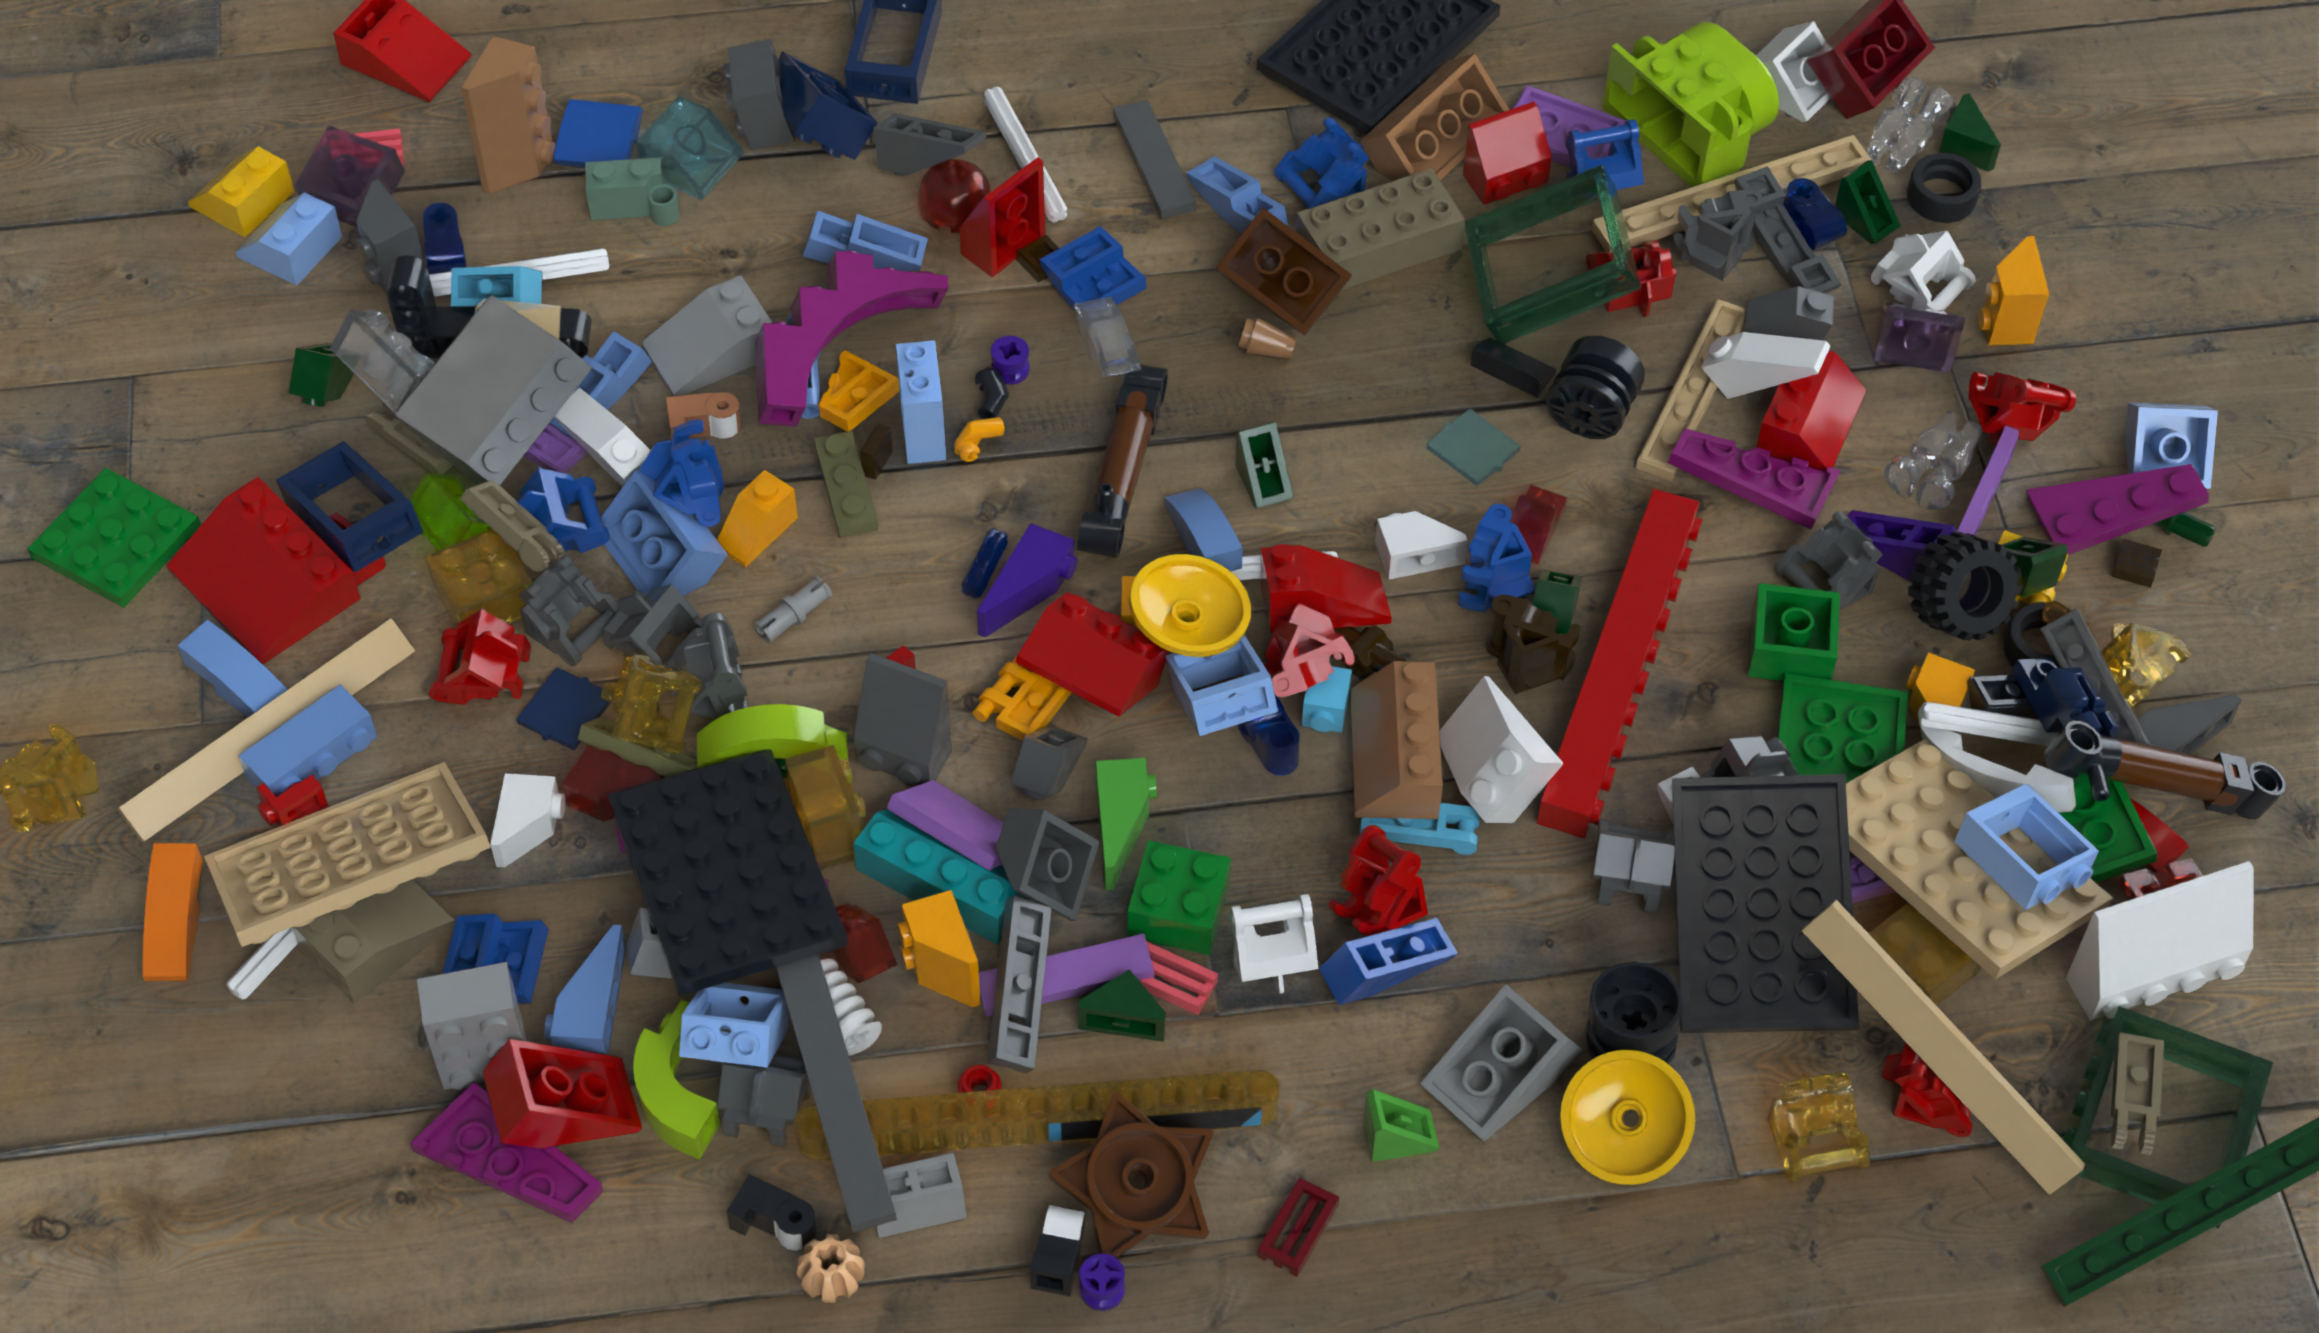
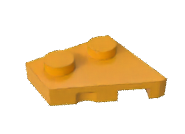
M844 350L839 356V369L837 373H832L828 382L829 389L823 394L819 403V412L821 418L850 432L899 392V379Z

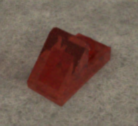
M1530 485L1526 496H1519L1511 523L1517 525L1532 553L1531 562L1539 565L1565 511L1568 497Z

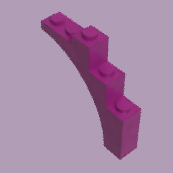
M851 250L835 251L826 271L827 289L820 286L799 288L791 306L792 325L784 322L763 323L755 342L758 423L797 427L806 408L807 381L812 365L824 348L837 335L857 322L880 313L907 308H939L948 290L947 275H937L929 271H898L890 267L874 268L873 255L859 254Z

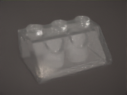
M372 309L367 312L350 310L330 347V350L394 413L435 364L431 359L421 355L411 346L412 341L407 336L397 332L389 324L387 316Z

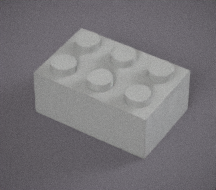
M507 962L417 979L422 1023L444 1090L452 1088L463 1090L467 1089L473 1082L476 1084L485 1082L482 1071L509 1039L527 1042L525 1026Z

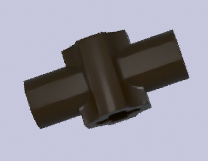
M1375 625L1365 627L1361 632L1353 627L1334 628L1336 633L1344 636L1355 656V663L1353 665H1345L1348 669L1352 670V674L1359 678L1363 675L1368 676L1372 671L1378 672L1394 661H1406L1405 658L1393 652V642L1389 640L1382 629Z

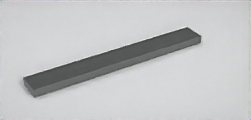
M819 955L776 967L852 1231L856 1233L897 1220L895 1209Z

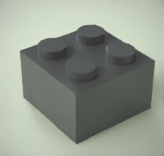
M767 39L728 47L729 63L724 64V72L728 85H731V90H726V98L730 112H737L735 120L739 136H746L751 150L794 142L792 125L784 117L780 66L772 40Z

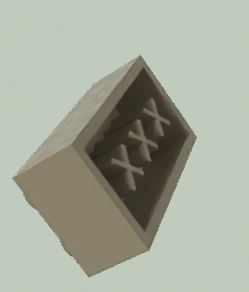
M1431 168L1298 212L1296 233L1352 274L1350 280L1343 287V289L1462 250L1465 218Z

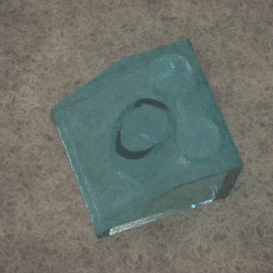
M681 96L674 100L636 142L639 159L661 158L665 184L673 186L699 200L705 198L744 154L743 148L710 109Z

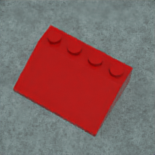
M256 477L225 497L167 564V568L172 575L261 664H265L361 599L353 571L259 477Z

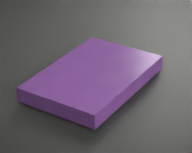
M1528 85L1514 106L1516 108L1533 101L1536 103L1552 155L1551 161L1570 167V158L1565 142L1569 131L1578 130L1580 133L1624 125L1626 121ZM1611 142L1585 147L1589 158L1608 157Z
M934 780L891 796L887 808L894 814L987 870L1003 865L996 850L1003 821Z

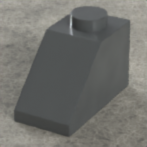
M1796 286L1749 299L1745 304L1743 332L1823 341L1833 325L1834 296Z
M1053 725L1046 726L1025 736L1011 784L1022 787V793L1026 796L1040 800L1060 792L1081 756L1088 738Z

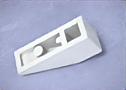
M1742 332L1716 339L1710 345L1709 353L1701 368L1725 397L1730 399L1818 374L1831 346L1827 341Z
M581 388L577 389L553 417L622 488L633 472L640 470L641 464L651 451L624 423Z

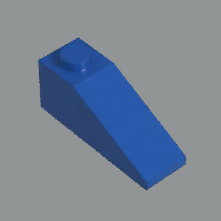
M1438 918L1345 942L1319 970L1340 1006L1371 997L1453 959L1458 953Z

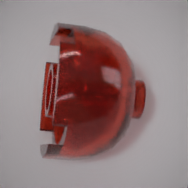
M949 159L933 165L920 181L918 207L922 219L937 230H939L940 225L951 228V233H960V227L983 197L991 192V187L984 172L974 163L964 159Z

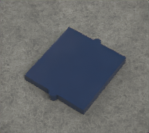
M556 668L518 716L517 723L540 734L545 741L551 739L575 751L581 743L578 740L581 725L599 718L613 701L614 695L591 684L587 677L581 679L560 668Z

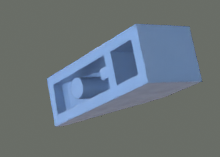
M622 925L611 926L557 996L554 1014H547L545 1021V1039L551 1040L552 1046L609 1055L626 953Z

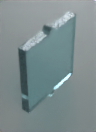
M1468 409L1452 424L1446 423L1444 430L1427 443L1426 449L1474 485L1479 486L1495 471H1502L1503 465L1520 451V445L1473 410Z

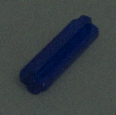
M992 528L987 532L962 582V592L966 596H971L975 599L982 596L1008 544V536L1004 531Z

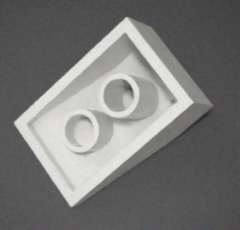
M1484 676L1439 730L1440 747L1461 794L1485 823H1514L1564 764L1489 676Z

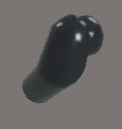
M987 367L984 370H980L975 376V384H981L979 389L987 394L978 410V414L982 419L996 418L1009 397L1002 374L994 368Z

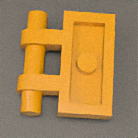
M1016 656L1012 662H1006L998 673L999 678L991 688H985L978 697L979 704L972 713L977 720L985 722L992 713L999 712L1000 714L996 718L997 728L1023 741L1025 736L1046 727L1072 692L1016 663ZM1012 687H1020L1012 698L1007 696Z

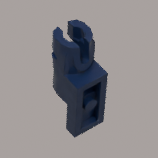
M2053 658L2019 659L2011 671L2046 733L2061 732L2069 722L2082 721L2092 726L2101 735L2117 737L2119 726L2110 711H2105L2106 704L2103 698L2097 696L2081 667L2058 668Z

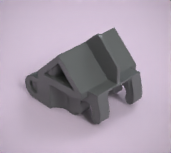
M1755 190L1728 191L1720 198L1705 199V202L1700 203V215L1698 216L1691 215L1686 205L1679 206L1678 221L1686 234L1683 240L1681 233H1675L1672 246L1680 260H1690L1692 266L1724 281L1741 260L1742 252H1748L1753 248L1754 237L1752 231L1756 212L1762 207V195Z
M1837 511L1832 515L1833 519L1823 528L1814 532L1806 543L1802 545L1792 544L1776 563L1774 569L1780 576L1786 575L1797 588L1820 590L1798 566H1802L1812 560L1816 561L1830 575L1828 583L1832 586L1830 592L1840 593V609H1843L1873 592L1880 568L1875 563L1883 554L1874 546L1873 540L1865 536L1844 512Z
M563 555L539 577L530 580L531 584L518 596L525 603L520 609L526 634L553 653H558L567 664L575 666L581 661L580 655L603 635L604 628L620 609L619 604L611 593L604 594L599 592L592 581L587 579L574 565L572 558L568 555ZM589 606L600 613L603 612L570 642L565 633L570 629L571 625L568 622Z
M672 584L651 589L647 595L636 590L633 595L618 600L620 610L604 628V644L610 649L616 647L623 651L624 655L630 658L632 662L643 666L647 678L667 687H672L678 680L674 653L663 664L661 658L656 654V648L667 633L674 637H680L683 632L690 635L694 629L702 627V618L699 617L695 608Z
M711 613L703 617L701 621L702 627L694 629L673 651L678 680L670 688V694L682 698L684 712L717 719L730 712L747 708L748 702L744 697L748 695L742 679L741 665L737 662V657L740 656L733 629L723 614Z
M1762 736L1729 739L1710 764L1712 768L1701 774L1700 778L1800 774H1798L1789 759L1790 752L1782 740L1776 736L1765 743Z
M1600 819L1593 878L1600 879L1597 904L1610 906L1611 899L1618 890L1643 894L1645 902L1644 911L1657 913L1661 889L1670 890L1675 860L1674 830L1667 829V832L1663 833L1608 824L1609 820Z
M775 1054L768 1067L724 1062L717 1104L718 1109L725 1110L722 1118L724 1136L738 1138L740 1124L766 1128L770 1134L771 1144L785 1147L787 1142V1125L796 1124L802 1101L809 1099L812 1091L804 1061Z

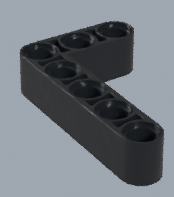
M409 255L399 256L392 262L387 298L400 348L404 353L412 357L440 358L473 317L475 307H437L425 262ZM561 308L559 340L580 358H583L588 353L592 319L582 310Z

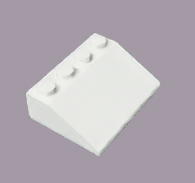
M2248 861L2094 912L2066 976L2068 984L2090 1021L2104 1016L2115 1018L2124 1014L2130 1007L2145 1003L2147 1006L2154 1005L2165 999L2169 994L2181 990L2185 993L2193 992L2208 981L2220 977L2222 980H2228L2239 975L2245 969L2244 965L2253 950L2254 868L2252 864Z

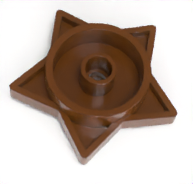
M1115 1092L1110 1099L1095 1144L1052 1168L1048 1173V1177L1091 1210L1100 1254H1109L1118 1258L1151 1234L1205 1239L1209 1235V1230L1194 1180L1214 1132L1212 1129L1159 1127L1120 1093ZM1138 1173L1144 1177L1145 1185L1142 1189H1136L1129 1184L1128 1178L1131 1174Z

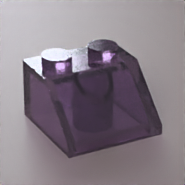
M1884 302L1877 329L1874 361L1950 373L1965 324V317L1962 314L1943 310Z

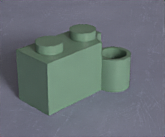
M660 157L586 162V194L591 220L651 216L655 224L670 226L680 219L678 194L673 186L664 184Z

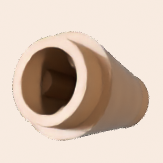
M1258 317L1257 320L1247 318L1238 347L1246 349V354L1290 360L1297 338L1290 336V334Z

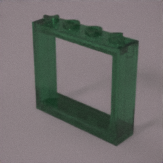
M1603 165L1586 170L1576 176L1465 221V232L1485 324L1495 339L1503 344L1641 289L1616 186ZM1599 199L1614 260L1499 307L1486 246ZM1625 276V279L1618 281V278ZM1506 323H1510V324H1511V325L1506 326V327L1503 326V325L1506 324Z
M2118 1006L2111 1023L2102 1021L2095 1043L2102 1045L2100 1055H2091L2083 1076L2084 1079L2091 1081L2088 1091L2080 1089L2071 1113L2079 1117L2076 1128L2068 1125L2063 1137V1141L2085 1163L2083 1170L2077 1174L2078 1176L2155 1205L2191 1186L2086 1146L2115 1057V1041L2119 1032L2164 1040L2163 1059L2242 1087L2217 1171L2246 1156L2273 1066L2272 1061Z

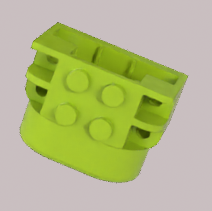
M1700 22L1671 38L1665 44L1658 43L1650 36H1643L1636 40L1633 55L1629 54L1618 43L1612 45L1602 108L1608 114L1621 119H1635L1639 128V141L1690 187H1695L1731 175L1744 166L1750 137L1771 125L1778 115L1779 95L1771 73L1756 55L1721 26L1711 22Z

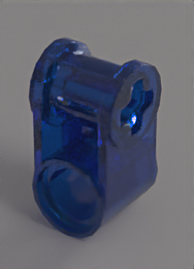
M1798 178L1789 183L1786 190L1788 201L1783 205L1811 250L1820 248L1846 235L1847 224L1843 214L1829 201L1814 181L1807 178Z
M446 203L430 205L423 212L426 241L424 242L429 275L449 272L451 268H467L463 240L459 232L455 209Z
M1275 695L1278 712L1238 724L1237 726L1243 738L1251 745L1263 763L1264 768L1274 775L1283 776L1291 774L1299 766L1300 733L1287 715L1280 699Z

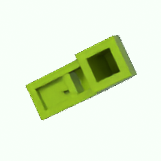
M788 704L747 707L715 719L697 733L698 768L768 749L772 750L775 759L800 760L837 775L849 767L847 733L825 725L824 713L809 707Z
M681 999L675 1011L667 1013L662 1020L659 1034L644 1028L635 1049L633 1071L641 1109L650 1127L664 1142L674 1149L700 1160L721 1122L716 1102L688 1091L675 1078L677 1067L683 1058L679 1057L682 1014L689 1005V1002Z

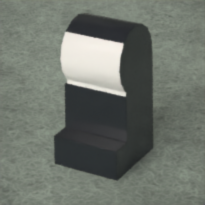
M750 1174L727 1210L729 1229L745 1236L749 1228L753 1226L778 1237L781 1245L790 1250H803L804 1246L813 1238L815 1239L817 1234L815 1211L809 1203Z
M1053 1204L1049 1205L1043 1233L1040 1234L1037 1250L1033 1255L1030 1266L1031 1289L1071 1297L1085 1231L1086 1211ZM1045 1276L1058 1278L1061 1280L1052 1281L1047 1279Z

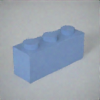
M340 684L241 753L238 757L246 779L255 788L265 783L277 797L284 793L291 785L301 782L311 775L318 780L323 776L331 774L340 763L353 754L366 749L371 741L377 738L371 714Z

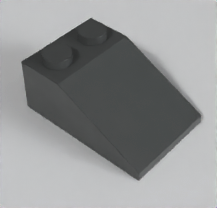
M870 653L866 662L853 738L856 762L861 763L869 770L883 771L894 775L909 785H921L932 780L936 781L952 752L947 681Z

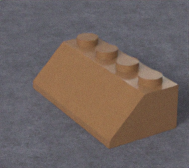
M496 36L491 38L461 87L483 192L493 193L539 177L546 164L552 162L556 147L555 143L552 142L550 131L551 118L547 115L545 104L546 92L542 88L540 78L541 65L537 62L535 46Z
M1474 53L1447 61L1360 140L1359 143L1370 157L1369 159L1376 170L1392 181L1431 168L1439 180H1441L1465 158L1468 125L1508 111L1509 108Z
M1394 661L1350 688L1355 818L1439 819L1443 784L1435 662Z

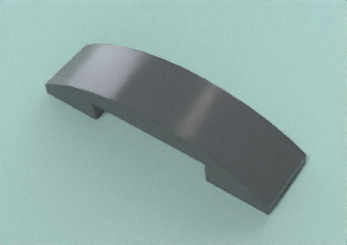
M1767 166L1737 177L1734 181L1737 191L1755 190L1763 197L1762 207L1756 212L1753 232L1764 252L1792 288L1800 286L1822 293L1840 288L1841 282L1824 255H1814L1782 204L1786 194L1769 167Z

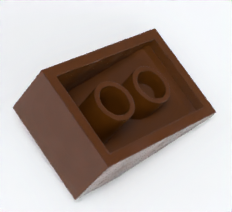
M1265 208L1260 210L1216 266L1221 275L1230 283L1304 336L1352 277V274Z

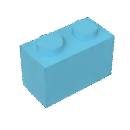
M522 266L451 268V306L476 307L483 299H487L490 295L503 301L541 304L542 271Z

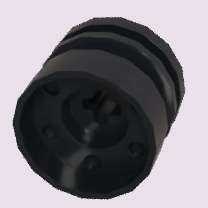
M1585 336L1577 339L1569 348L1561 364V370L1554 378L1553 384L1546 394L1547 409L1551 417L1561 427L1576 435L1588 439H1607L1615 436L1622 428L1625 417L1630 411L1631 404L1636 399L1644 382V366L1640 358L1629 347L1617 340L1604 336Z
M1635 961L1616 964L1603 971L1593 983L1589 1002L1586 1044L1591 1058L1594 1059L1612 1051L1635 1050L1651 1054L1670 1064L1676 1053L1683 1006L1681 991L1674 979L1667 972L1652 964Z

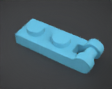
M1441 803L1439 819L1362 818L1360 834L1367 826L1377 825L1384 830L1386 838L1392 842L1450 848L1458 854L1470 855L1477 850L1478 836L1474 832L1480 825V815L1471 806ZM1446 823L1455 824L1458 829L1446 828Z

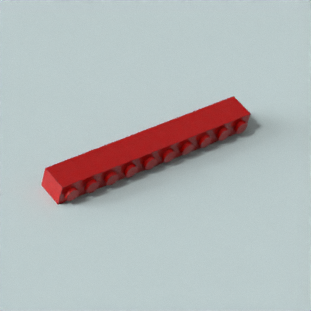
M1657 489L1652 491L1557 755L1564 764L1547 783L1541 799L1537 820L1538 825L1585 839L1590 823L1598 825L1605 804V801L1599 800L1601 791L1610 792L1616 773V768L1610 766L1613 758L1621 760L1628 737L1623 735L1622 731L1624 726H1633L1639 706L1633 700L1635 694L1643 696L1650 672L1644 671L1647 662L1655 663L1661 643L1660 640L1655 639L1657 631L1662 633L1666 631L1671 615V610L1666 608L1668 600L1676 602L1682 579L1676 578L1678 571H1687L1693 549L1687 548L1689 540L1697 542L1703 519L1696 517L1699 501Z

